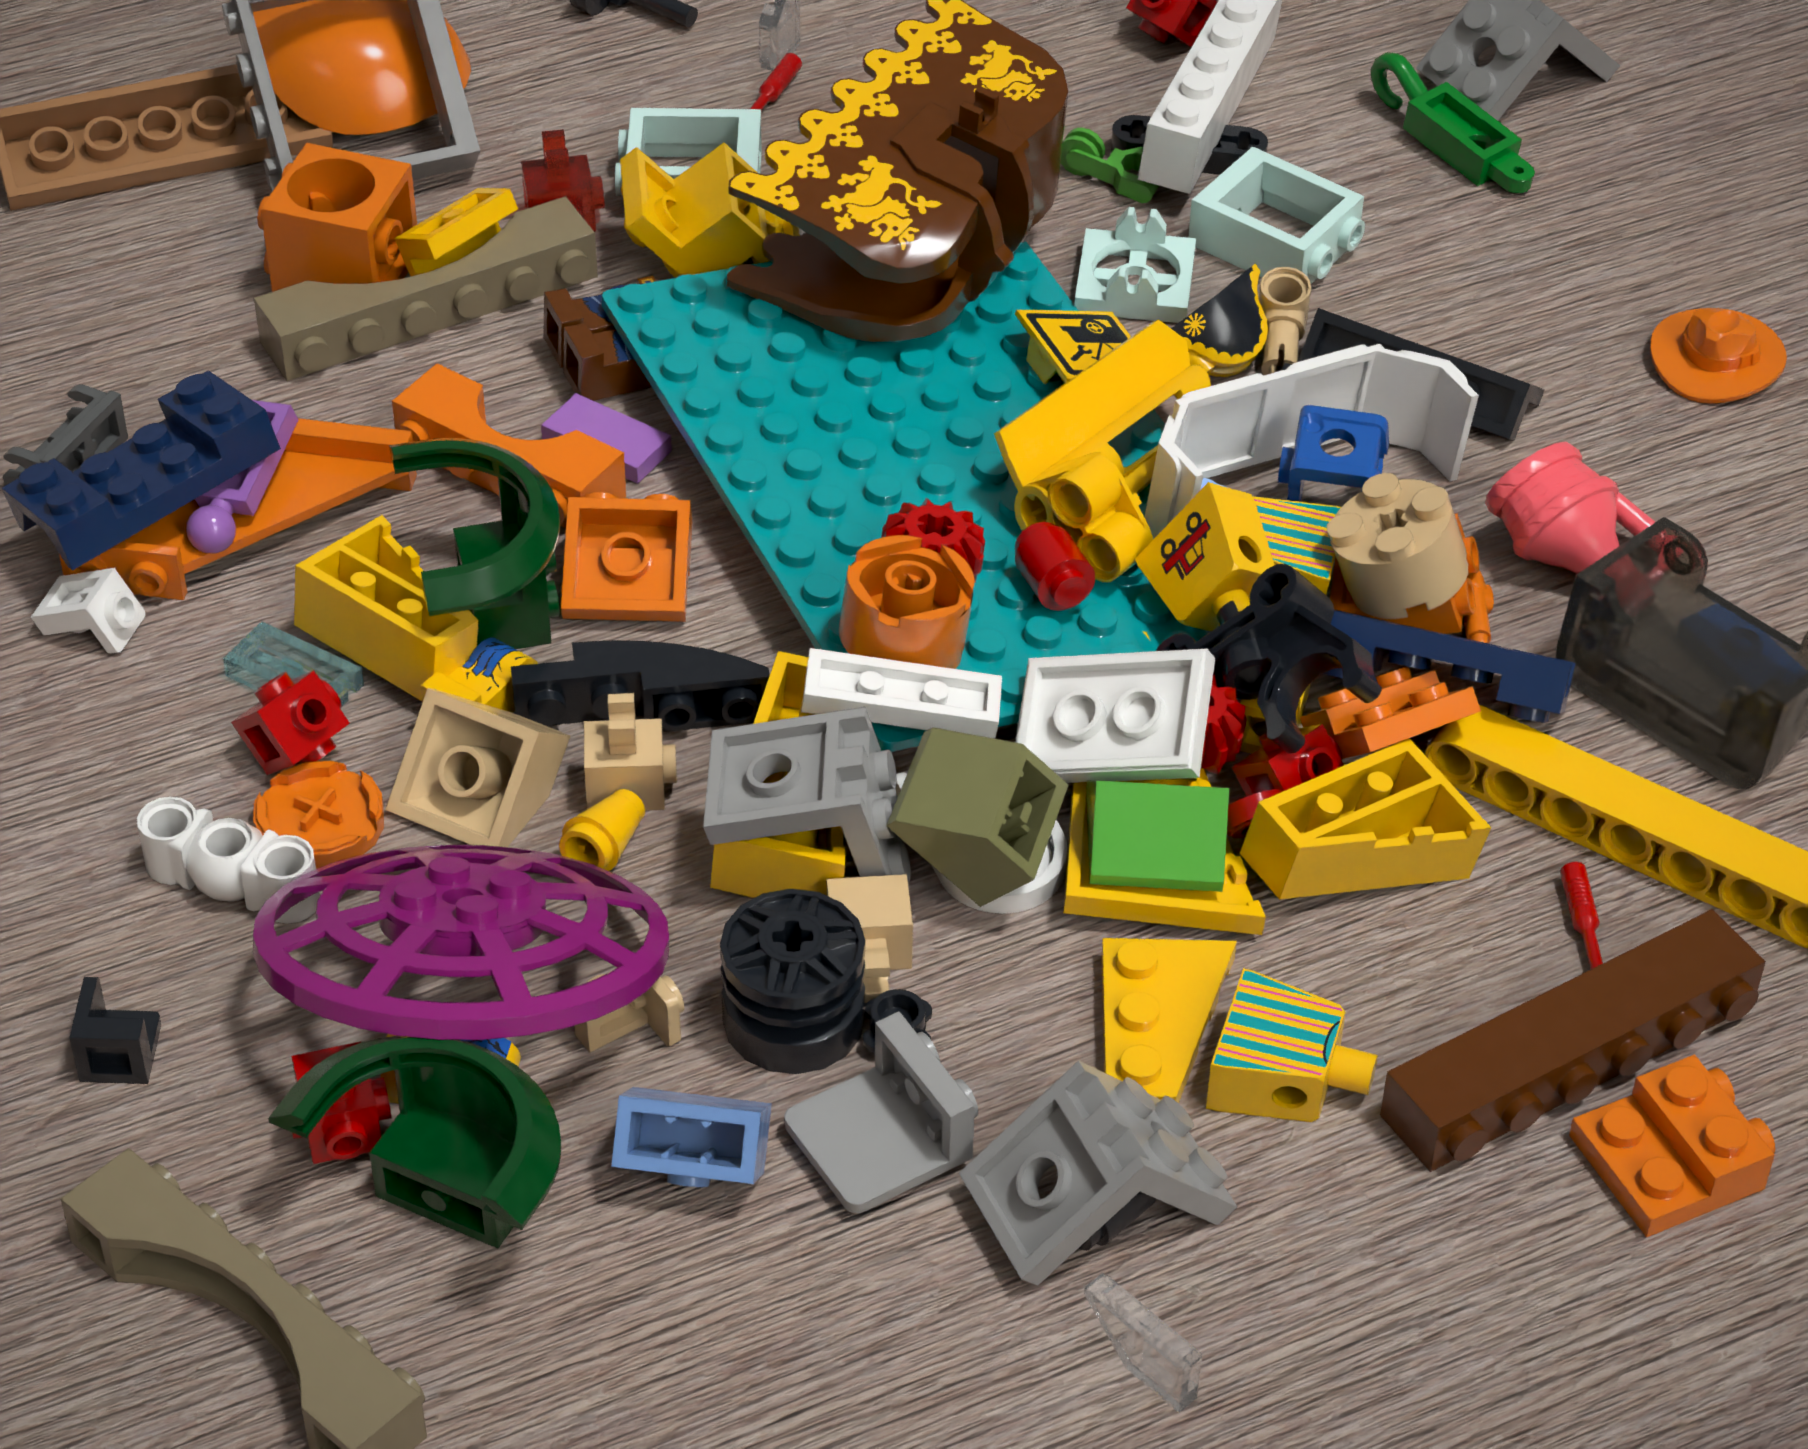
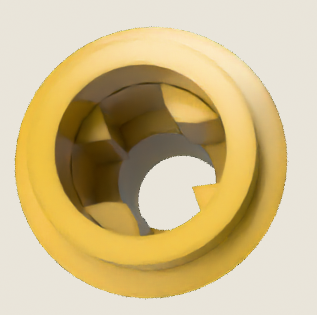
M619 789L568 820L563 827L562 837L559 842L561 855L590 863L607 871L612 870L618 863L640 821L645 816V806L642 800L630 790Z

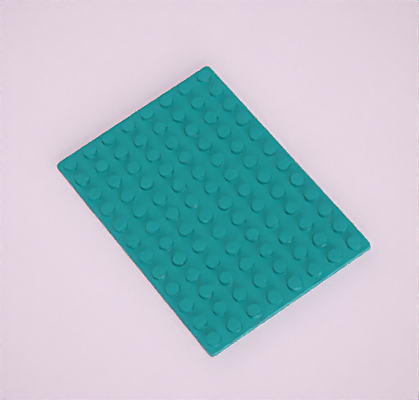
M1026 241L1013 252V261L1003 271L998 272L996 279L975 301L967 303L954 322L943 330L931 335L902 341L866 342L847 338L821 328L776 305L727 287V273L736 266L695 275L686 274L677 278L650 283L629 284L603 292L602 308L815 649L848 653L839 636V623L848 567L855 561L856 552L863 545L881 538L882 528L887 522L888 515L899 513L902 503H911L919 507L925 498H928L934 505L940 506L951 501L953 510L956 512H973V522L984 528L985 547L982 570L977 576L976 583H974L965 647L961 662L955 669L1002 676L998 727L1019 723L1028 658L1156 651L1165 639L1174 634L1185 633L1198 641L1210 633V631L1180 623L1140 570L1137 563L1112 582H1101L1095 579L1092 591L1081 603L1060 611L1050 610L1041 604L1015 564V542L1022 532L1014 511L1015 497L1018 490L1004 463L994 433L1065 384L1057 372L1047 384H1043L1026 361L1030 335L1016 317L1015 312L1016 310L1079 311ZM768 261L751 265L764 268L771 266L773 263ZM1153 409L1110 440L1108 444L1120 456L1123 467H1127L1159 444L1166 424ZM1151 483L1138 494L1142 502L1138 506L1144 518ZM1142 631L1147 632V634H1148L1150 640L1147 638V636H1146ZM871 722L881 751L890 750L895 752L919 746L923 733L927 731Z

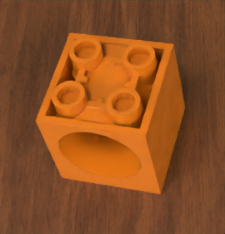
M306 143L293 163H288L285 166L281 180L270 196H265L262 199L258 210V226L264 231L266 246L264 270L267 274H270L272 292L304 281L333 284H368L404 279L408 269L394 238L417 225L411 164Z

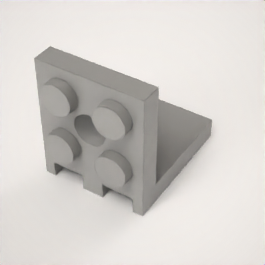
M1469 0L1416 66V69L1437 86L1448 82L1498 121L1558 45L1606 82H1608L1620 65L1540 0ZM1496 45V53L1492 61L1483 67H1478V58L1481 52L1488 46Z
M866 707L712 730L703 828L710 845L841 826L860 877L907 874L908 882L910 881L911 870L906 845L898 835L886 826L898 798L895 790L897 776L894 758L890 750L881 751ZM789 772L783 779L777 782L762 783L774 773Z
M1079 1060L959 1172L1021 1280L1037 1286L1139 1192L1215 1225H1219L1238 1207L1223 1185V1182L1227 1179L1224 1168L1210 1152L1197 1145L1189 1132L1194 1127V1123L1178 1102L1169 1096H1164L1162 1099L1154 1097L1129 1077L1121 1081ZM1056 1165L1058 1171L1056 1186L1047 1197L1040 1199L1038 1186L1041 1176L1048 1168Z

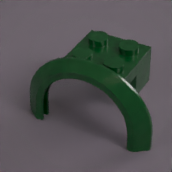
M437 438L389 445L395 474L431 468L457 467L474 469L498 477L501 521L453 528L457 566L421 572L423 593L429 616L470 610L478 619L477 646L487 638H496L514 649L552 644L550 618L560 617V608L554 580L547 581L546 576L557 570L555 548L560 533V514L554 492L541 473L526 460L511 451L482 441L461 438Z
M391 1036L362 1042L345 1048L327 1057L304 1074L269 1116V1123L307 1138L329 1108L343 1094L369 1078L394 1070L400 1113L369 1152L376 1197L497 1249L513 1227L523 1230L554 1183L561 1159V1136L558 1120L550 1101L539 1085L527 1073L503 1056L484 1047L461 1040Z

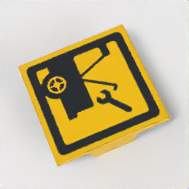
M1016 310L1015 312L1016 317L1030 335L1026 361L1043 384H1047L1056 372L1064 383L1068 382L1131 337L1113 312Z

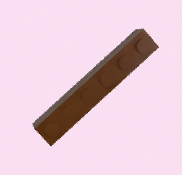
M1711 909L1387 1071L1380 1116L1430 1172L1453 1160L1465 1161L1477 1154L1486 1143L1510 1131L1517 1133L1529 1128L1544 1113L1564 1103H1578L1586 1098L1595 1087L1620 1074L1622 1076L1632 1075L1640 1070L1649 1059L1672 1047L1677 1049L1684 1048L1694 1042L1703 1031L1725 1020L1736 1021L1742 1018L1754 1007L1758 1000V988L1766 961Z

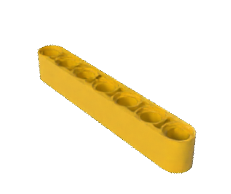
M1479 705L1480 712L1445 724L1428 745L1425 756L1455 788L1808 949V851L1482 705Z

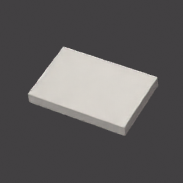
M1208 649L1028 658L1015 743L1024 744L1066 783L1087 782V780L1130 781L1199 778L1215 657Z

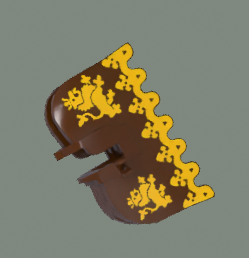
M926 0V11L936 19L935 21L923 22L907 19L897 23L895 27V40L905 50L894 52L882 48L872 49L863 57L864 71L873 80L862 82L847 78L834 82L831 87V99L841 110L838 112H828L821 109H808L801 113L798 118L799 132L809 139L807 142L795 143L788 140H775L767 145L765 160L775 170L774 173L764 175L746 171L740 172L729 180L728 194L756 204L798 227L805 233L801 236L772 233L765 237L762 243L763 255L773 264L764 268L751 264L738 265L727 273V287L776 305L833 333L866 342L910 340L943 330L955 321L968 302L975 301L996 279L998 272L1003 271L1013 261V252L1025 241L1031 227L1038 223L1053 205L1058 191L1068 99V87L1063 68L1044 48L984 15L963 0Z

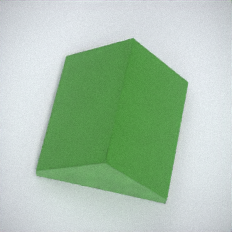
M1087 780L1089 884L1222 892L1225 872L1229 788Z

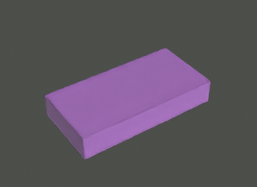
M577 393L541 425L542 439L554 438L578 430L624 452L625 478L637 484L672 451L671 435Z

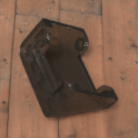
M1663 517L1575 576L1556 646L1555 658L1576 663L1571 683L1574 688L1727 785L1737 789H1749L1770 775L1808 731V631L1800 645L1704 587L1703 584L1708 568V558L1704 547L1699 539L1689 531Z

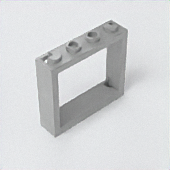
M229 0V3L222 4L224 21L228 34L230 36L238 34L243 54L236 55L237 69L242 86H252L257 105L250 107V116L256 138H266L271 158L264 159V168L269 188L273 191L281 180L285 166L288 163H293L253 12L312 0ZM407 0L447 147L391 158L390 160L410 163L413 180L475 167L480 148L440 1Z

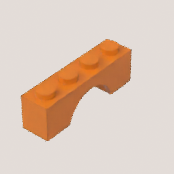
M438 363L392 400L395 429L412 431L413 442L437 438L471 439L499 446L526 460L541 473L554 492L559 508L560 526L566 528L568 497H584L593 492H605L613 494L618 498H626L624 452L578 430L542 440L518 439L501 434L486 424L483 385ZM442 467L453 475L464 478L499 496L498 477L474 469Z

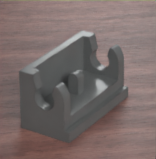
M82 384L75 385L67 393L68 397L75 401H82L87 406L85 408L72 407L66 413L67 420L34 452L21 447L10 448L3 455L4 459L20 466L16 470L9 469L3 475L4 485L6 486L18 479L26 468L37 463L48 462L53 458L74 472L81 467V464L87 458L98 453L109 452L128 439L121 394L112 390L105 393Z

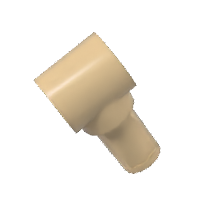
M1274 268L1262 277L1258 299L1267 318L1268 325L1263 362L1261 364L1263 375L1277 372V366H1281L1283 369L1285 362L1293 364L1298 362L1299 340L1303 338L1307 326L1311 283L1303 272L1295 268Z

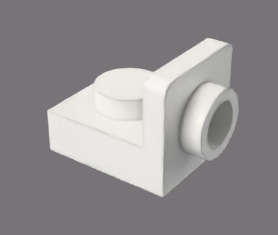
M109 568L59 576L32 614L31 619L43 635L65 632L82 633L90 629L106 652L111 654L119 653L123 650L144 619L145 610L116 569Z

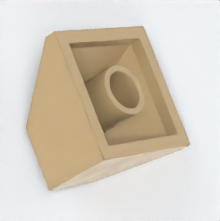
M428 688L385 810L469 845L508 847L550 796L570 735L508 711Z

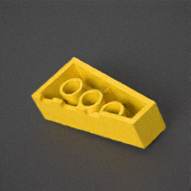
M778 651L753 724L815 715L801 712L808 657ZM789 772L774 773L762 783L777 782L783 779ZM841 826L714 844L710 888L756 898L763 893L785 889L816 891L827 896L826 879L844 878L845 847L843 845V830Z

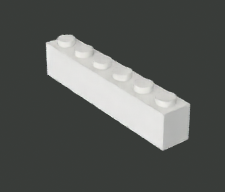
M1282 0L1218 1L1147 124L1138 180L1187 194L1191 193L1212 155L1214 147L1218 144L1225 125H1228L1275 39Z

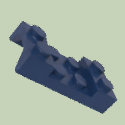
M209 370L202 374L191 375L181 380L173 391L158 398L166 418L163 421L141 427L134 433L131 439L109 452L98 453L87 458L81 464V467L74 472L70 471L55 458L48 462L34 464L26 468L18 479L2 487V491L19 528L26 531L35 525L40 526L46 532L66 565L74 570L280 450V445L265 408Z
M1334 609L1331 625L1353 638L1372 654L1374 671H1381L1385 649H1389L1388 662L1407 667L1430 670L1432 659L1453 664L1450 676L1484 684L1492 683L1494 673L1501 674L1496 700L1510 703L1508 711L1510 716L1546 723L1549 721L1550 712L1557 714L1565 712L1576 666L1574 662ZM1334 668L1323 673L1343 678L1342 668Z

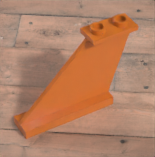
M298 418L299 420L254 516L232 513L231 516L236 525V534L232 544L226 550L216 554L204 553L197 550L190 543L186 532L187 522L191 514L200 508L194 499L74 570L66 565L59 554L63 576L115 568L134 595L184 600L187 594L184 574L376 488L411 491L417 473L416 471L395 474L389 445L413 442L412 431Z

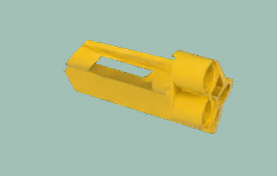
M1153 321L994 433L1004 463L1018 490L1015 497L1014 511L1020 529L1023 531L1030 525L1039 522H1049L1064 528L1093 567L1095 579L1098 581L1112 582L1136 564L1135 558L1153 540L1150 527L1138 506L1142 503L1138 494L1152 481L1158 445L1133 464L1123 467L1120 456L1108 442L1172 395L1180 399L1188 392L1211 386L1206 369L1201 365H1190L1188 342L1185 338L1162 321Z

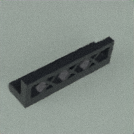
M1320 308L1316 311L1298 360L1300 362L1301 358L1311 359L1358 345L1369 347L1376 344H1381L1384 349L1396 352L1401 350L1413 351L1449 360L1464 374L1468 385L1479 395L1471 425L1510 440H1515L1528 404L1532 403L1539 406L1545 389Z

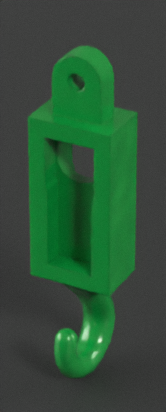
M1386 52L1374 60L1370 69L1371 81L1379 98L1392 109H1399L1403 105L1402 98L1395 95L1388 84L1387 71L1390 70L1396 75L1410 100L1408 101L1403 124L1404 130L1477 187L1492 179L1501 187L1513 193H1524L1531 188L1535 171L1527 161L1518 155L1522 142L1520 137L1448 82L1428 91L1414 67L1404 56L1398 53Z

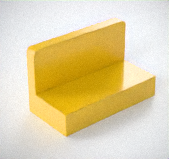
M476 188L394 239L410 277L446 266L482 247L501 231L498 221L518 210L511 189Z

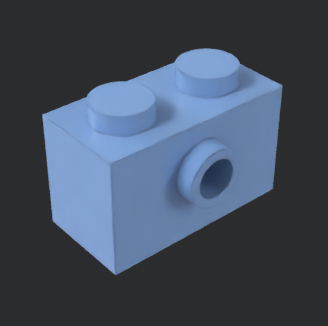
M632 1087L619 1095L611 1167L668 1174V1183L688 1187H708L710 1179L754 1184L764 1174L772 1103Z

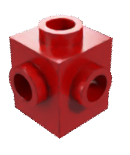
M1130 0L1126 9L1142 19L1138 29L1165 44L1167 38L1171 36L1192 48L1218 1Z
M314 670L294 679H291L286 671L272 678L254 692L260 702L231 722L267 775L291 767L299 761L301 763L317 762L336 748V744L331 737L350 724L341 710L342 705L338 694L329 683L320 679Z
M1323 723L1299 728L1305 737V743L1298 752L1292 754L1287 753L1267 737V732L1258 739L1262 747L1232 767L1246 796L1272 789H1279L1283 792L1344 766L1341 751L1334 739L1329 736Z
M359 1041L291 1056L296 1083L311 1068L327 1057L362 1042ZM384 1077L369 1078L343 1094L329 1108L307 1137L313 1164L336 1159H351L360 1154L368 1153L373 1149L381 1138L379 1121L392 1118ZM292 1133L293 1139L302 1138V1136Z

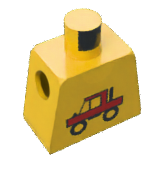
M1210 482L1192 498L1135 558L1140 570L1180 623L1210 632L1250 605L1249 596L1253 584L1266 569L1275 565L1252 494Z

